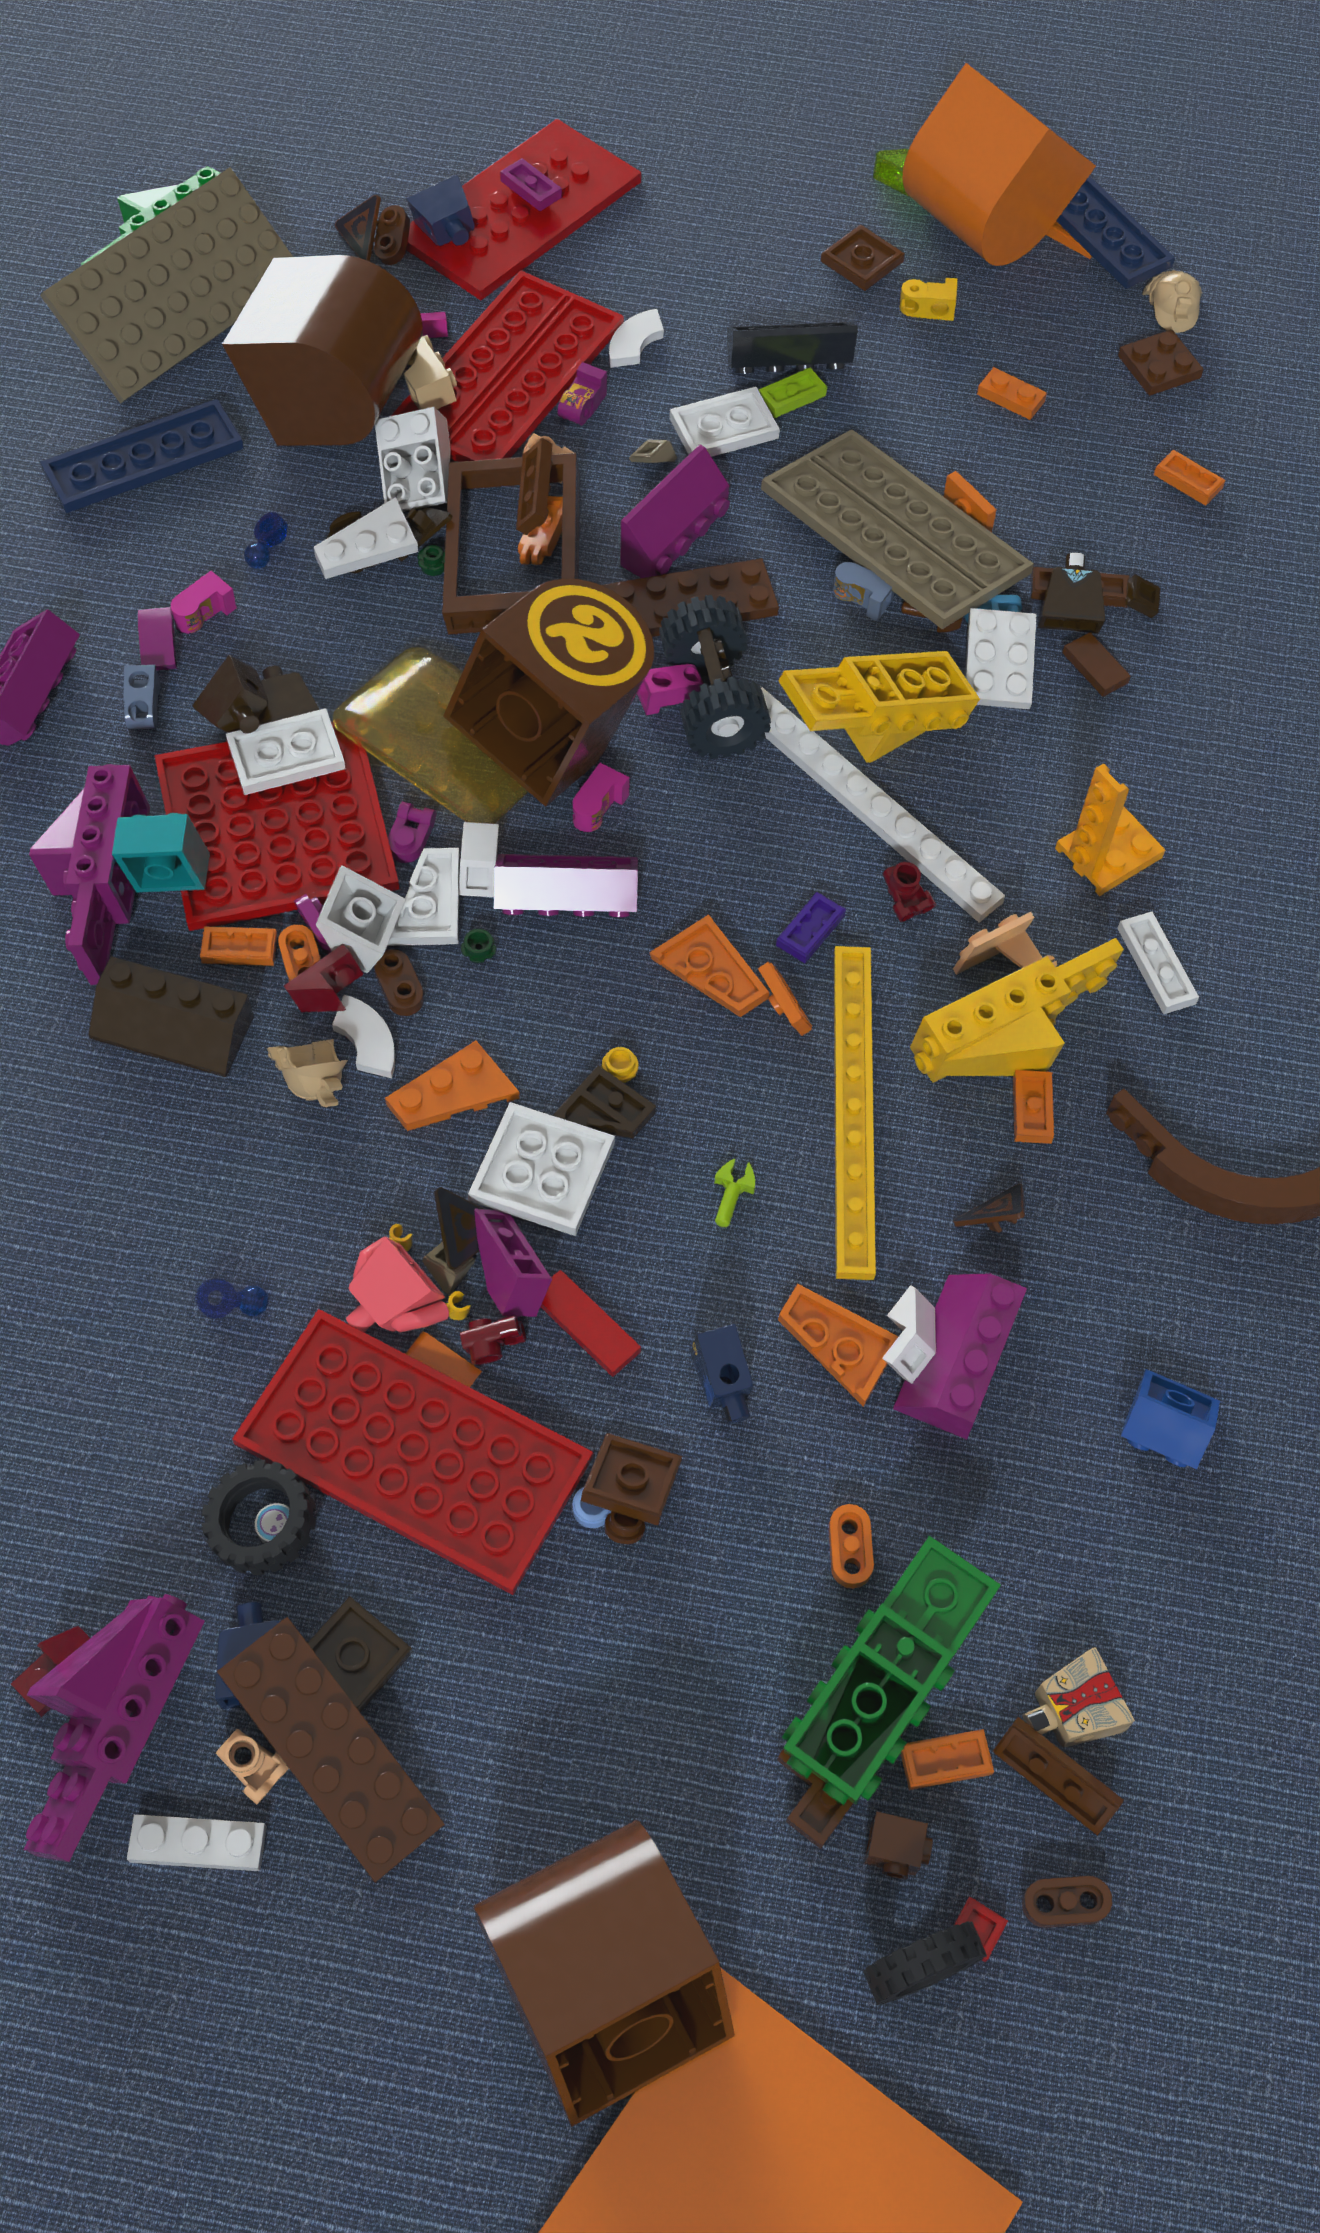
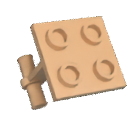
M1029 912L1021 917L1013 914L998 924L999 928L991 932L983 929L968 939L969 945L959 953L960 959L953 968L955 974L957 975L999 953L1005 955L1021 969L1042 959L1039 951L1025 931L1035 918L1033 914ZM1047 955L1051 962L1055 959L1053 956ZM1054 961V962H1052V963H1053V965H1054L1055 968H1056V966H1057V961Z

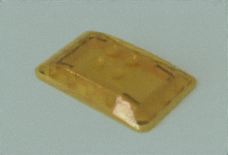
M412 647L402 652L336 708L333 713V724L339 732L465 822L495 824L528 793L525 788L443 717L463 671L424 648Z

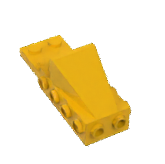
M947 651L844 657L838 667L783 671L778 680L810 731L845 729L866 763L879 759L925 731L961 728L968 721L969 715L980 700Z
M1114 938L1056 968L1049 957L1046 956L924 1016L910 1046L918 1069L923 1074H927L932 1083L946 1076H1013L1015 1070L1048 1072L1065 1044L1054 1027L1056 1017L1066 1006L1074 1002L1079 994L1087 990L1089 993L1096 992L1107 984L1108 980L1106 978L1118 966L1116 962L1124 950L1117 938Z

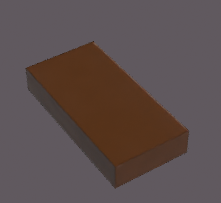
M1091 632L1064 645L1062 652L1064 656L1102 697L1129 683L1131 675Z

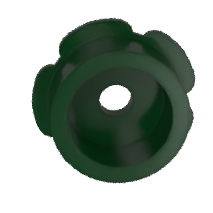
M431 545L419 551L417 555L418 565L423 573L429 576H438L444 572L445 551L443 552L441 547Z
M484 929L471 930L465 935L464 943L461 944V952L465 957H469L471 962L482 963L487 958L490 959L495 955V940Z

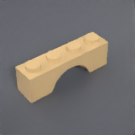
M422 334L420 342L408 362V365L412 366L404 372L411 399L419 410L431 407L439 409L457 401L453 389L457 386V382L451 369L445 368L440 353L438 351L434 353L429 337Z

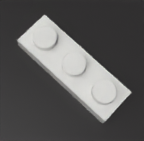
M1153 912L1120 921L1117 929L1163 1015L1196 1005L1199 996Z
M134 1814L127 1860L130 1863L261 1871L267 1826L265 1823Z

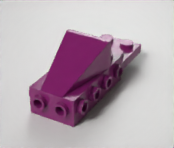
M106 764L104 766H88L84 789L30 848L29 856L51 894L72 895L73 897L71 904L73 920L71 929L66 931L65 943L67 950L73 954L79 970L83 971L90 985H97L109 961L115 925L130 924L135 890L112 856L118 817H132L134 815L149 816L150 805L130 765Z
M164 1594L163 1598L148 1596L147 1599L130 1600L126 1609L30 1687L27 1696L68 1716L70 1720L68 1723L63 1724L57 1732L53 1741L55 1750L50 1758L65 1767L62 1772H58L52 1779L47 1791L49 1799L42 1813L37 1814L31 1821L26 1833L28 1841L23 1850L38 1857L70 1862L108 1782L127 1783L205 1622L186 1611L187 1604L184 1601L168 1594Z

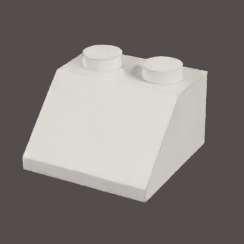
M342 865L329 891L316 926L332 951L344 944L360 969L368 973L383 956L406 899Z

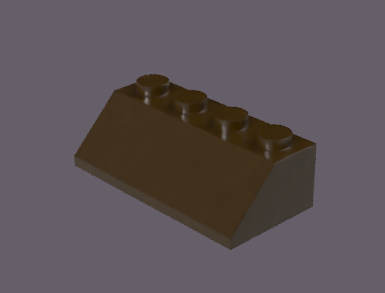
M111 956L96 985L88 1035L90 1039L227 1077L254 1016L248 994Z

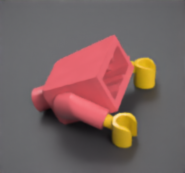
M400 1224L391 1226L389 1238L384 1236L360 1251L353 1273V1280L349 1284V1291L359 1301L360 1305L346 1317V1321L349 1325L364 1333L375 1322L381 1328L391 1332H406L434 1325L447 1320L448 1317L458 1321L466 1318L471 1306L466 1305L463 1308H457L453 1305L462 1301L464 1294L460 1291H454L449 1296L447 1303L441 1301L445 1297L407 1252L412 1247V1234L410 1233L404 1238H399L403 1233V1227Z

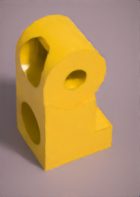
M945 278V283H924L916 279L906 281L901 287L900 311L909 317L954 321L958 279Z

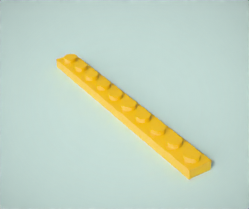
M835 946L836 1279L874 1280L876 1260L871 948Z

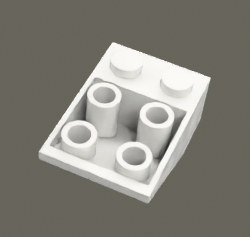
M435 407L377 419L375 430L384 504L396 497L402 512L410 511L412 508L420 509L447 503L451 452L447 418Z

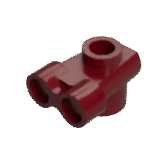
M901 862L887 868L882 873L888 886V892L895 902L892 908L900 922L907 921L915 915L924 914L937 905L929 890L924 891L919 884L921 873L913 863Z
M516 1315L498 1319L494 1323L488 1318L474 1320L468 1324L469 1330L460 1332L462 1347L468 1354L470 1353L471 1362L475 1365L488 1364L500 1360L503 1357L501 1346L508 1344L511 1346L526 1342L523 1323L518 1321Z

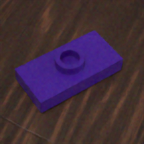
M816 892L777 938L776 946L805 964L845 917L846 909Z

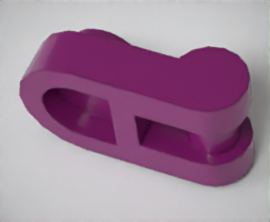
M404 801L400 803L396 820L388 836L394 860L401 863H409L420 857L434 827L437 815L436 810L426 807L420 810L414 808V805ZM410 821L419 823L418 828L409 827Z
M305 894L294 900L301 917L307 927L313 932L314 938L325 954L331 953L332 950L316 926L323 908L318 898L310 899Z

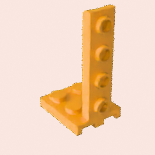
M1105 764L1095 768L1076 830L1058 840L1055 847L1059 853L1063 852L1074 863L1073 869L1081 877L1085 875L1096 887L1095 892L1099 896L1162 859L1165 853V849L1124 807L1129 788L1123 783L1119 784L1109 774L1110 769Z

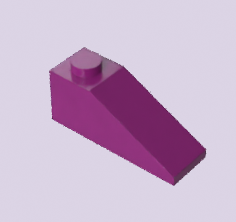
M474 1209L477 1241L488 1293L502 1316L537 1317L552 1278L510 1214L498 1210ZM488 1219L502 1220L503 1223L491 1222Z

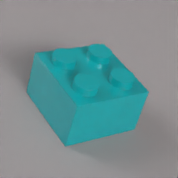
M169 813L158 816L134 815L132 817H118L112 856L136 893L205 890L210 852L188 814Z

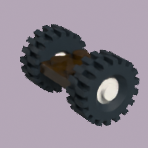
M705 595V599L699 601L698 597L691 598L692 603L686 605L683 601L678 604L679 609L677 611L674 609L668 611V618H663L661 621L662 627H659L662 646L669 666L695 665L702 676L709 675L711 686H708L707 683L702 684L700 692L693 690L689 694L690 700L685 699L682 703L683 708L680 710L688 745L690 744V748L694 752L698 751V755L703 757L707 753H709L710 758L717 759L719 754H723L724 758L731 757V753L734 752L741 755L745 753L744 748L748 747L751 750L757 746L756 740L762 742L766 738L765 733H769L771 728V719L762 689L758 688V684L754 681L749 684L746 678H741L739 682H736L730 667L734 665L733 659L740 660L743 657L742 651L747 649L746 642L748 639L739 608L735 607V603L731 600L726 603L725 597L719 596L716 601L713 600L712 595Z

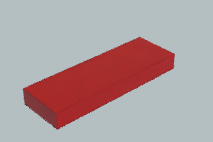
M559 1270L551 1277L552 1281L541 1308L600 1366L614 1377L641 1353V1346L564 1272Z

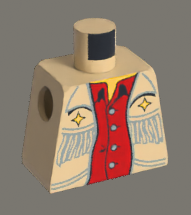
M1096 1647L1088 1650L1041 1683L1035 1692L1040 1707L1023 1714V1720L1041 1735L1053 1730L1062 1747H1069L1123 1733L1135 1721Z

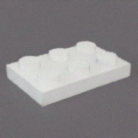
M757 387L670 409V420L688 455L699 444L704 446L712 457L779 439L780 429Z
M970 608L965 678L980 698L977 705L1030 709L1033 691L1036 614Z
M326 708L259 725L257 730L252 733H243L241 730L226 733L227 743L244 795L346 769L345 761Z

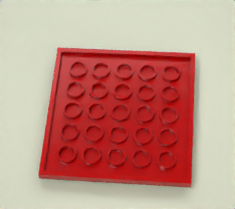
M358 717L331 722L346 769L244 795L227 742L154 755L166 815L169 813L188 814L210 852L205 890L181 891L189 931L204 929V926L214 927L298 910L294 900L305 894L310 899L317 897L321 905H324L338 870L342 865L390 891L400 889Z

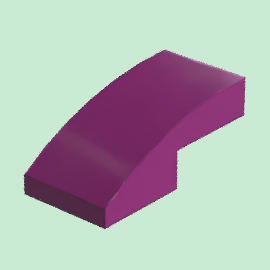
M171 607L138 610L141 665H155L157 671L177 669Z

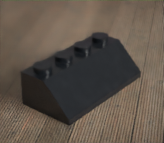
M850 322L727 327L728 366L736 368V373H754V367H766V372L784 371V366L796 365L797 371H803L810 367L812 370H815L814 364H826V369H844L845 363H853L858 326Z

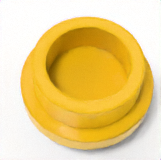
M616 1047L603 1057L602 1068L624 1083L636 1076L638 1072V1059L629 1049Z

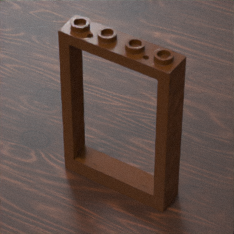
M576 453L556 454L551 456L553 464L550 470L549 483L563 482L561 579H579L580 472ZM523 457L449 463L447 512L453 517L446 524L442 608L448 635L481 632L482 628L530 592L457 596L462 489L520 485Z

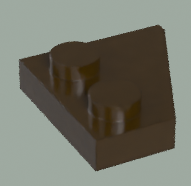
M598 1065L553 1116L611 1135L633 1139L656 1114V1105Z

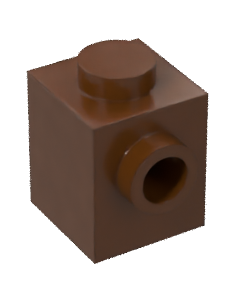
M876 1811L871 1821L864 1864L883 1868L882 1874L896 1879H908V1874L915 1876L921 1868V1864L928 1865L930 1861L933 1838L926 1837L928 1823Z

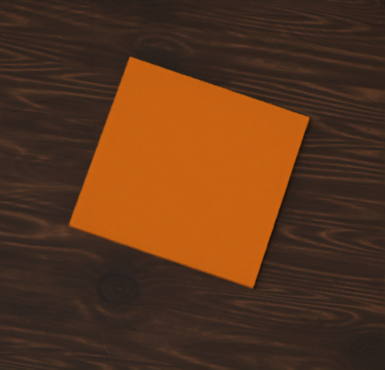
M721 1968L735 2036L635 2091L539 2231V2233H1005L1023 2202Z

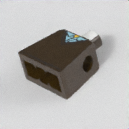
M1069 553L1066 555L1065 568H1053L1037 628L1088 633L1100 632L1105 622L1101 574L1097 570L1085 569L1086 556L1084 554Z

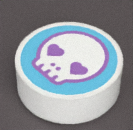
M273 1503L259 1511L255 1519V1530L263 1543L271 1541L283 1529L289 1516L288 1506Z

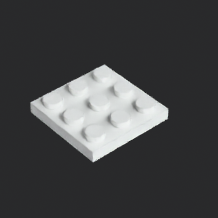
M510 1102L470 1188L468 1199L470 1202L576 1236L615 1144V1136Z

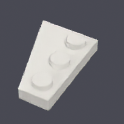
M396 497L314 546L315 557L325 579L418 552L417 541Z
M459 848L423 849L410 879V887L405 897L406 900L387 946L459 943Z

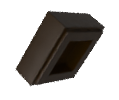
M1134 574L1127 583L1126 605L1152 619L1159 613L1161 588Z

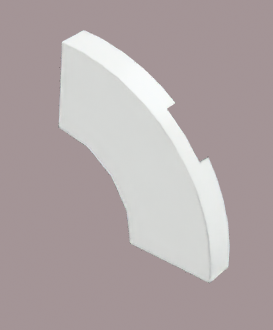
M657 309L648 310L629 318L615 331L609 347L610 368L640 364V354L644 347L652 341L663 338L664 330Z
M344 995L341 1002L346 1010L337 1011L332 1024L333 1031L346 1036L355 1046L357 1051V1070L392 1078L395 1069V1049L387 1024L369 1005L354 997Z

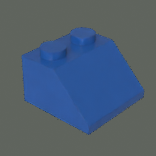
M1146 1369L1124 1422L1121 1437L1126 1438L1128 1443L1143 1451L1151 1449L1164 1455L1167 1461L1176 1466H1190L1197 1470L1216 1429L1220 1400Z

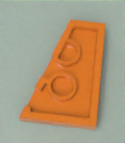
M798 1283L778 1318V1321L864 1407L888 1365L882 1358L899 1336Z

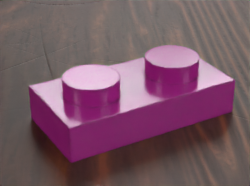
M523 158L500 171L501 182L539 211L562 198V188Z

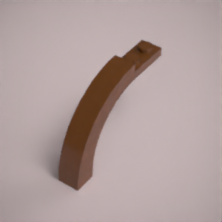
M1124 1088L1113 1096L1106 1113L1111 1123L1118 1130L1124 1131L1135 1142L1138 1150L1144 1156L1150 1157L1153 1160L1147 1174L1183 1201L1220 1217L1254 1224L1295 1223L1320 1216V1167L1303 1174L1280 1178L1252 1177L1224 1170L1201 1159L1184 1147Z

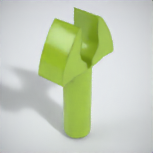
M735 1159L723 1165L715 1175L714 1183L723 1185L725 1189L715 1219V1223L720 1227H728L730 1225L739 1194L744 1191L754 1194L755 1176L749 1162L747 1163L744 1177L738 1179L736 1183L733 1182L734 1178L732 1176Z

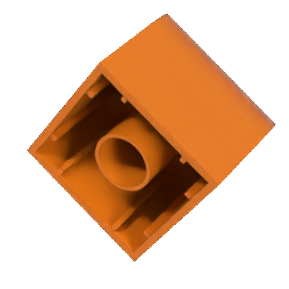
M965 63L915 136L905 159L902 178L903 186L908 196L989 264L1002 266L1018 260L1041 241L1096 165L973 67Z

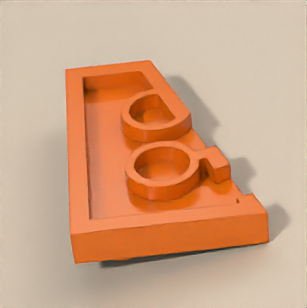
M709 915L649 952L653 961L739 1017H742L768 1000L770 996L767 988Z
M477 1041L472 1042L385 1097L387 1107L407 1131L451 1119L452 1114L473 1109L474 1112L488 1108L487 1104L504 1099L507 1102L520 1099L518 1089Z

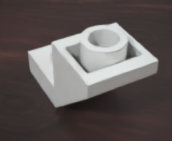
M464 822L459 895L494 897V866L498 852L499 824Z
M910 1285L887 1315L903 1332L882 1359L903 1379L912 1384L936 1354L935 1307L915 1287Z

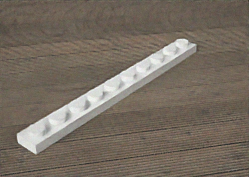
M763 687L761 688L771 719L770 731L765 733L766 739L908 862L916 865L923 875L976 921L981 922L1003 904L1005 895L819 735L814 731H810L805 723Z

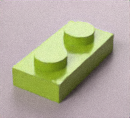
M810 367L759 389V392L772 416L777 418L825 397L827 386Z

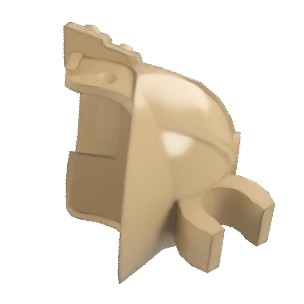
M1172 270L1154 276L1147 283L1142 295H1149V302H1151V305H1154L1155 317L1162 328L1167 331L1172 329L1175 333L1185 332L1193 328L1199 316L1200 298L1202 296L1199 281L1183 271Z
M334 1039L290 1048L285 1046L267 1048L269 1058L275 1061L276 1068L282 1071L286 1084L294 1095L306 1099V1101L318 1099L323 1107L338 1105V1100L334 1097L333 1091L342 1090V1070L348 1060L339 1061L334 1049Z

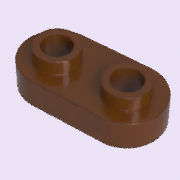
M398 205L385 208L378 219L374 251L385 265H394L400 262L406 253L410 218L405 210Z
M386 950L374 965L376 979L389 1008L395 1014L400 1016L413 1015L422 1008L424 1003L422 986L408 956L399 950ZM391 963H396V964H397V965L394 966V967H388V966H387L388 964H391ZM403 991L410 992L408 995H400L399 993Z
M1094 1876L1040 1879L1027 1888L1022 1898V1908L1025 1916L1031 1923L1042 1928L1096 1924L1108 1915L1112 1907L1110 1889L1101 1879ZM1082 1894L1092 1897L1094 1901L1093 1909H1086L1081 1905L1080 1896ZM1044 1897L1050 1902V1912L1045 1913L1038 1909V1898Z

